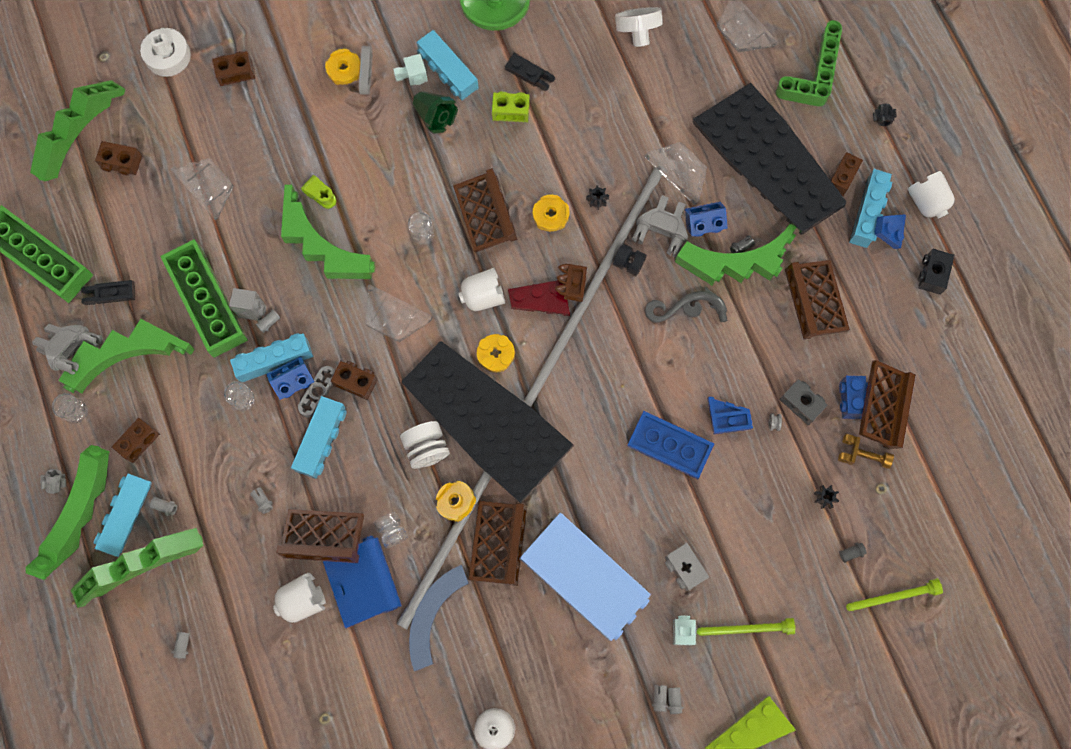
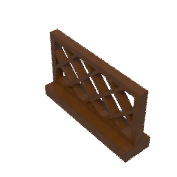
M493 168L486 170V173L453 185L475 253L509 240L511 242L518 240ZM486 180L487 185L484 191L476 188L478 182ZM464 187L470 188L467 197L460 195L459 189ZM474 191L482 194L478 202L470 199ZM485 195L492 198L489 207L481 204ZM468 202L476 205L472 214L465 211ZM479 207L487 210L483 219L475 215ZM490 212L498 216L495 223L487 221ZM473 218L481 221L477 230L470 226ZM485 223L493 226L489 235L480 232ZM497 228L503 231L504 237L496 239L492 235ZM478 235L486 237L487 239L484 244L476 245L475 241Z
M825 260L799 264V262L791 263L785 269L803 340L811 339L814 336L849 331L850 328L831 261ZM820 266H826V276L817 271ZM806 268L812 273L809 279L802 275L801 269ZM814 275L823 280L820 286L811 281ZM825 282L832 287L831 293L822 288ZM808 285L817 290L814 296L807 292L806 287ZM819 292L827 297L825 303L816 299ZM830 300L836 303V311L827 306ZM813 302L821 307L818 314L811 308ZM823 310L833 315L830 321L820 316ZM835 317L841 321L843 327L838 328L832 324ZM817 320L826 325L824 330H817Z
M877 360L872 361L858 435L883 444V447L887 449L903 448L916 374L902 372ZM878 367L881 368L884 375L881 378L877 374ZM893 374L896 375L895 384L890 377ZM885 379L889 386V389L886 391L882 385V381ZM876 385L880 392V395H878L877 397L874 393V387ZM890 392L893 394L891 402L887 396ZM881 398H883L886 405L883 409L878 402ZM872 404H874L877 411L874 415H872L870 410ZM887 410L889 411L888 421L884 415V412ZM878 416L883 424L879 428L875 421V418ZM869 422L874 430L871 433L866 432ZM884 428L886 430L885 439L880 432Z
M479 501L469 580L518 586L521 564L519 558L522 556L527 506L517 503L506 504ZM484 506L492 507L495 511L488 519L483 515ZM506 508L513 509L512 517L505 521L500 513ZM498 515L503 524L494 530L489 522ZM487 524L493 532L484 539L480 534V530ZM507 526L510 530V536L503 541L497 533ZM496 535L501 543L492 550L487 541ZM485 544L490 552L481 559L477 554L478 548ZM504 546L508 551L507 556L500 561L495 552ZM493 555L499 563L490 570L484 561ZM482 563L488 572L482 577H476L475 568ZM500 566L505 570L504 580L496 579L492 573Z
M288 509L281 545H277L276 553L285 559L358 563L359 555L357 552L364 514ZM293 515H301L303 520L294 526L292 524ZM314 516H319L322 521L312 527L308 521ZM333 517H337L340 522L331 529L327 522ZM352 518H356L357 525L350 530L345 523ZM304 524H307L311 530L301 536L297 530ZM325 524L329 531L320 538L316 531ZM344 526L348 532L338 539L334 532ZM295 532L299 539L293 544H287L289 536ZM314 533L318 540L312 545H307L304 540ZM330 535H333L337 541L331 546H326L323 541ZM349 536H352L354 539L352 548L344 547L342 544Z

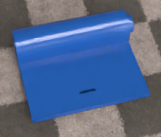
M373 535L363 538L362 543L359 544L357 552L359 555L358 563L323 561L345 628L402 606L379 538H374Z

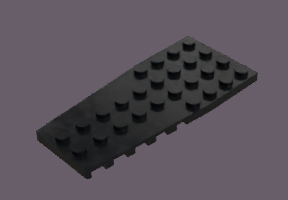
M752 83L747 84L693 119L692 123L721 157L740 176L743 175L752 188L755 187L760 191V195L765 200L768 199L774 205L773 208L777 212L780 211L786 217V221L790 225L793 224L799 230L800 235L845 207L847 201L787 122Z
M442 341L402 380V384L475 463L520 504L574 447V444L534 409Z

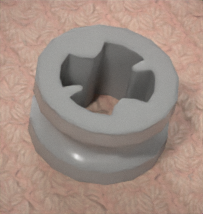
M771 413L769 416V430L773 431V429L780 431L782 416L781 414L775 416Z

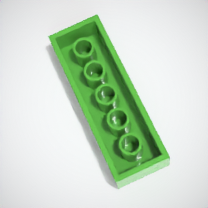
M2 205L0 206V252L67 303H70L81 288L92 278L93 274Z
M195 239L160 256L208 353L213 358L248 341L234 311L229 307L230 303L202 248Z

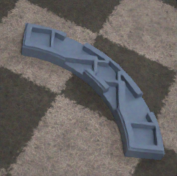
M462 565L453 568L435 581L427 590L415 611L409 636V651L414 672L434 664L430 650L431 628L439 608L445 600L454 592L469 584Z

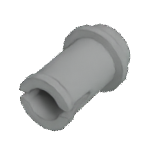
M272 309L263 319L257 320L256 326L262 333L268 332V329L281 318Z
M261 487L257 488V493L253 490L250 495L258 505V511L262 512V514L271 511L273 503L268 500Z
M153 497L150 502L151 509L161 511L166 516H173L177 511V505L174 501L168 502L158 497Z
M176 633L175 648L172 651L173 658L186 659V655L189 653L187 652L189 633Z
M654 685V704H652V707H654V711L666 712V708H668V705H666L667 686Z
M680 688L667 689L669 708L667 710H670V714H682V709H684L681 705Z

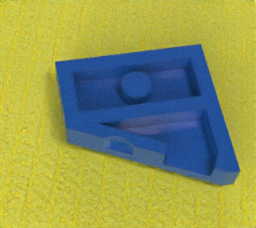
M906 215L877 217L875 235L892 248H901L904 239Z
M714 397L707 398L714 435L753 429L750 409L741 406L737 407L732 403L716 400Z

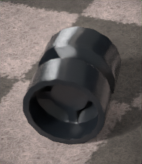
M623 243L614 259L613 265L620 269L626 268L628 273L637 276L647 255L638 250L634 252L632 247ZM631 258L634 259L633 263H629Z

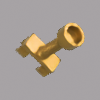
M845 434L842 442L847 445H853L851 455L841 452L838 457L839 462L853 465L856 456L880 462L881 467L891 468L894 454L885 452L884 455L860 449L861 438Z

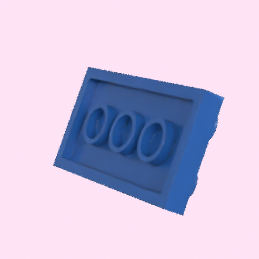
M643 411L627 447L698 480L714 443Z

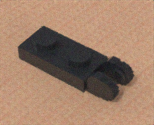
M516 53L511 56L505 65V70L544 91L549 89V85L540 78L542 77L549 82H554L556 79L550 72L544 71L541 67Z
M127 280L82 287L81 292L83 294H95V297L83 298L81 303L83 305H95L135 300V282Z

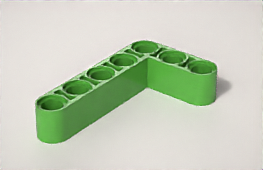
M829 21L822 34L814 81L789 76L782 77L776 89L778 98L813 106H823L826 104L832 90L842 32V25L838 21Z

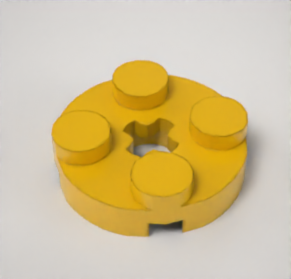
M339 49L330 54V58L328 61L326 60L325 69L328 77L334 84H350L357 81L360 77L361 61L356 53L354 54L348 49ZM342 64H345V66H348V67H347L346 69H344V70L339 69V68L342 67Z
M545 195L533 206V220L540 230L558 231L563 229L569 220V206L557 195ZM550 209H552L553 212L556 213V215H553V217H549V215H546V213H548Z
M492 334L480 340L477 347L479 364L493 373L505 371L515 357L514 346L505 335ZM493 349L501 351L497 358L494 355H490Z
M462 481L446 483L440 488L436 496V508L439 514L448 520L456 522L463 520L472 511L476 503L473 490ZM459 497L458 503L452 505V504H453L452 499H453V498H456V499H457V498Z

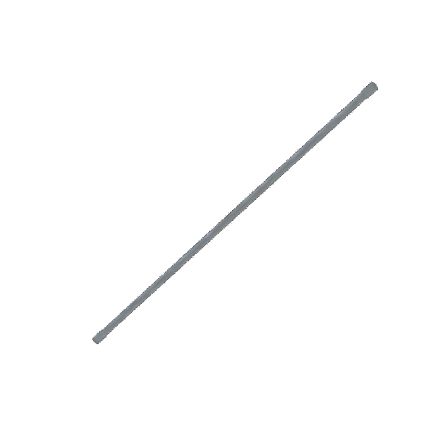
M655 166L645 187L586 289L583 301L577 305L523 402L530 407L538 396L653 189L660 181L664 173V169ZM485 471L473 489L474 496L476 497L473 509L491 479ZM472 511L463 520L455 521L410 603L404 609L397 625L406 630L408 629L418 605L430 588Z

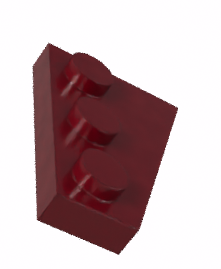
M558 280L508 289L511 309L570 316L567 299H564V296L555 290L557 286L564 285Z

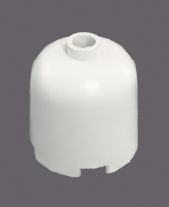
M941 171L927 177L928 181L921 184L918 181L907 188L920 213L925 217L937 216L939 219L949 214L947 210L954 204V195Z
M495 268L472 275L462 281V292L458 293L461 303H466L470 310L480 311L505 304L502 287L498 286V275Z
M306 573L278 589L275 594V605L273 606L277 616H281L287 622L294 623L325 610V607L322 606L326 604L324 594L320 586L315 587L312 582L315 578L312 574Z
M492 708L484 711L475 722L474 734L476 741L484 749H504L514 738L515 724L513 718L502 709Z

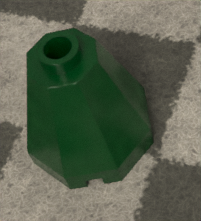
M420 91L413 98L412 104L427 129L433 134L444 133L447 130L445 127L447 125L451 126L454 123L458 112L455 100L449 96Z

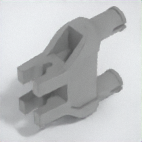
M662 195L657 208L637 218V228L632 240L636 242L638 239V244H642L648 230L662 234L672 239L666 253L671 256L673 249H675L672 257H677L682 243H685L688 239L687 231L681 218L686 204L679 202L674 214L665 211L669 198Z
M48 324L44 330L50 333L48 335L50 340L36 337L32 343L38 346L36 348L37 352L46 355L52 370H63L70 374H75V371H78L79 365L68 360L83 341L98 347L102 343L103 338L101 335L89 332L88 328L82 325H70L60 328Z

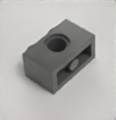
M798 379L779 400L809 426L828 405L822 396L810 390L811 388L806 382ZM800 398H806L809 404L804 405L801 402Z

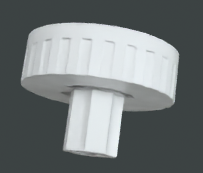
M657 7L632 9L615 15L616 30L619 32H632L633 46L635 47L650 44L648 29L663 24L661 8Z
M156 29L150 32L141 44V57L149 70L156 75H176L183 71L190 61V48L183 35L174 29Z

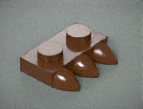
M574 264L558 266V269L564 274L557 276L556 279L564 285L557 286L555 290L563 295L564 299L582 302L587 267Z

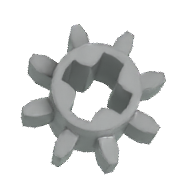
M57 469L46 471L45 475L40 476L41 489H45L46 492L51 494L60 492L61 487H66L65 474H61V471Z

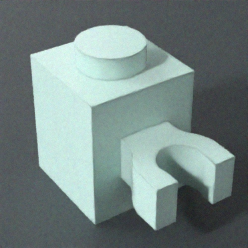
M421 54L403 58L405 67L393 69L396 81H401L408 77L411 86L421 85L428 81Z
M680 615L678 619L673 620V645H696V620H690V616Z

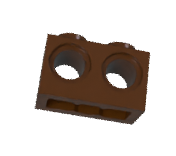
M240 51L227 56L221 55L218 58L212 59L215 76L220 86L255 79L253 64L248 51Z
M101 141L95 161L106 172L117 171L126 176L129 174L136 175L142 154L135 147Z
M848 152L845 153L831 179V182L843 197L863 161Z
M340 361L330 382L333 386L368 401L378 380L373 371L366 368L361 370L350 361L346 363ZM345 372H351L349 378H342V375ZM361 380H368L367 385L359 386Z
M138 417L113 444L112 448L125 460L134 463L160 434Z

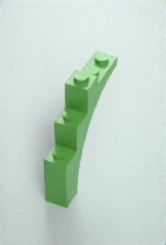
M789 224L785 231L770 243L743 253L713 252L697 247L687 241L678 253L675 263L711 286L716 281L720 282L724 274L742 283L745 278L748 280L754 271L770 281L773 276L778 277L783 269L780 265L783 262L781 257L786 251L784 246L786 243L791 244L796 234H794L796 227L793 224Z

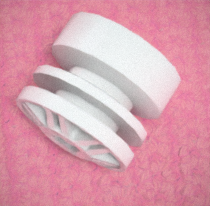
M432 421L417 425L400 435L404 449L412 450L407 454V457L411 460L410 465L413 469L436 464L450 454L448 448L445 447L447 445L445 440L436 441L443 435L438 422Z

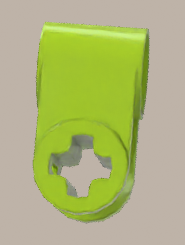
M312 175L301 187V190L309 198L315 200L323 208L330 209L335 206L337 200L332 190L315 175Z

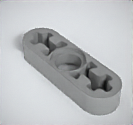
M362 46L359 92L363 95H370L373 59L372 46Z
M324 366L319 370L314 378V383L309 386L299 402L298 410L302 416L312 417L321 396L326 397L333 386L330 382L331 378H326L325 380L323 374L330 372L331 376H333L335 370L332 367ZM321 387L323 393L318 397L313 396V389ZM311 397L313 400H315V401H317V402L314 403V402L312 401V403L310 404L311 400L308 399V398ZM310 404L312 410L305 412L304 405L308 406Z

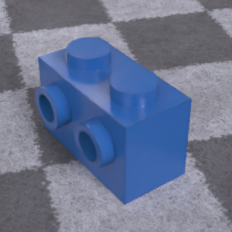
M721 201L685 209L686 227L691 236L699 237L705 233H718L728 229L726 207Z
M301 356L266 374L269 383L280 400L288 398L296 391L308 388L314 383V379Z
M845 376L840 381L839 392L841 393L840 411L842 412V419L862 418L868 386L866 376Z

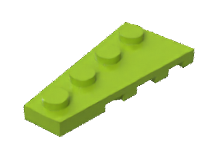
M767 696L709 743L705 749H756L795 731V728L770 696Z

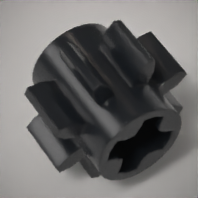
M890 104L877 106L873 113V121H877L879 126H889L895 121L894 118L897 117L896 109H892Z
M596 185V188L593 190L589 189L590 195L586 196V201H590V208L593 206L599 210L602 205L604 207L607 206L606 200H609V194H605L606 188L602 189Z
M821 485L820 491L814 492L817 496V500L814 503H819L821 509L827 505L829 509H832L834 507L833 503L839 502L836 498L839 491H834L832 485L826 489L824 485ZM824 495H829L830 498H829V499H824L823 496H824Z

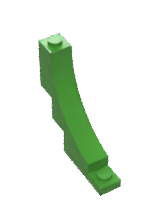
M112 80L74 88L70 107L56 111L52 131L38 134L30 173L44 182L58 178L63 160L76 137L94 117L110 107L112 98L123 96L125 88Z
M285 185L281 230L283 241L285 243H303L302 255L306 261H324V274L327 279H372V273H375V261H372L371 256L342 250L322 238L309 223L302 203L298 202V192L294 190L292 185Z
M140 319L129 338L112 330L100 349L83 341L71 360L78 363V371H75V374L64 371L58 381L65 384L63 386L64 389L72 393L76 390L82 394L92 380L102 371L124 359L147 354L170 356L173 350L182 355L184 353L192 355L195 349L189 343Z
M90 445L80 453L77 474L68 500L54 527L39 546L38 556L26 566V574L45 580L79 548L81 528L92 519L94 499L105 491L109 460L108 450Z
M197 528L153 539L144 548L123 553L114 562L91 568L71 589L77 608L85 606L93 598L103 596L115 587L144 572L196 553L204 546L202 536L198 533Z

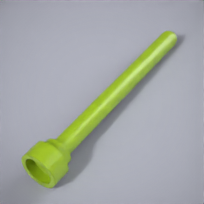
M936 578L929 580L924 586L848 603L846 609L854 611L926 593L936 596L943 594V588L940 580Z
M785 618L781 623L702 627L697 629V634L699 636L782 631L786 635L795 634L796 629L794 618Z

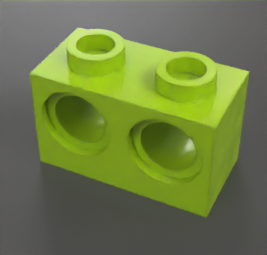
M504 91L493 92V121L528 122L529 94L522 92L516 94ZM505 104L506 106L500 107L498 105ZM517 105H523L524 107L518 108V107H516V106H517Z

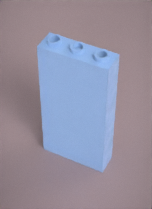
M561 512L519 558L609 641L617 640L624 632L622 628L626 623L630 625L637 617L635 614L637 610L645 608L650 601L648 598L651 594Z

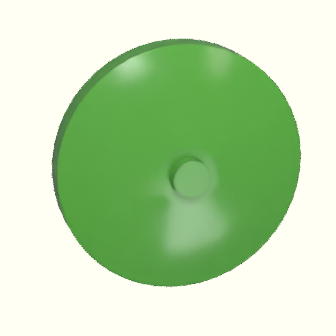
M460 0V5L464 15L471 23L482 29L497 31L510 28L520 22L529 9L530 0Z

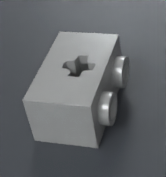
M233 288L229 307L238 318L261 320L262 316L265 315L266 305L257 292Z
M687 543L665 557L667 560L665 565L670 572L674 571L678 577L676 582L682 590L685 588L686 591H689L709 578ZM683 565H688L690 567L688 569V573L686 571H681Z

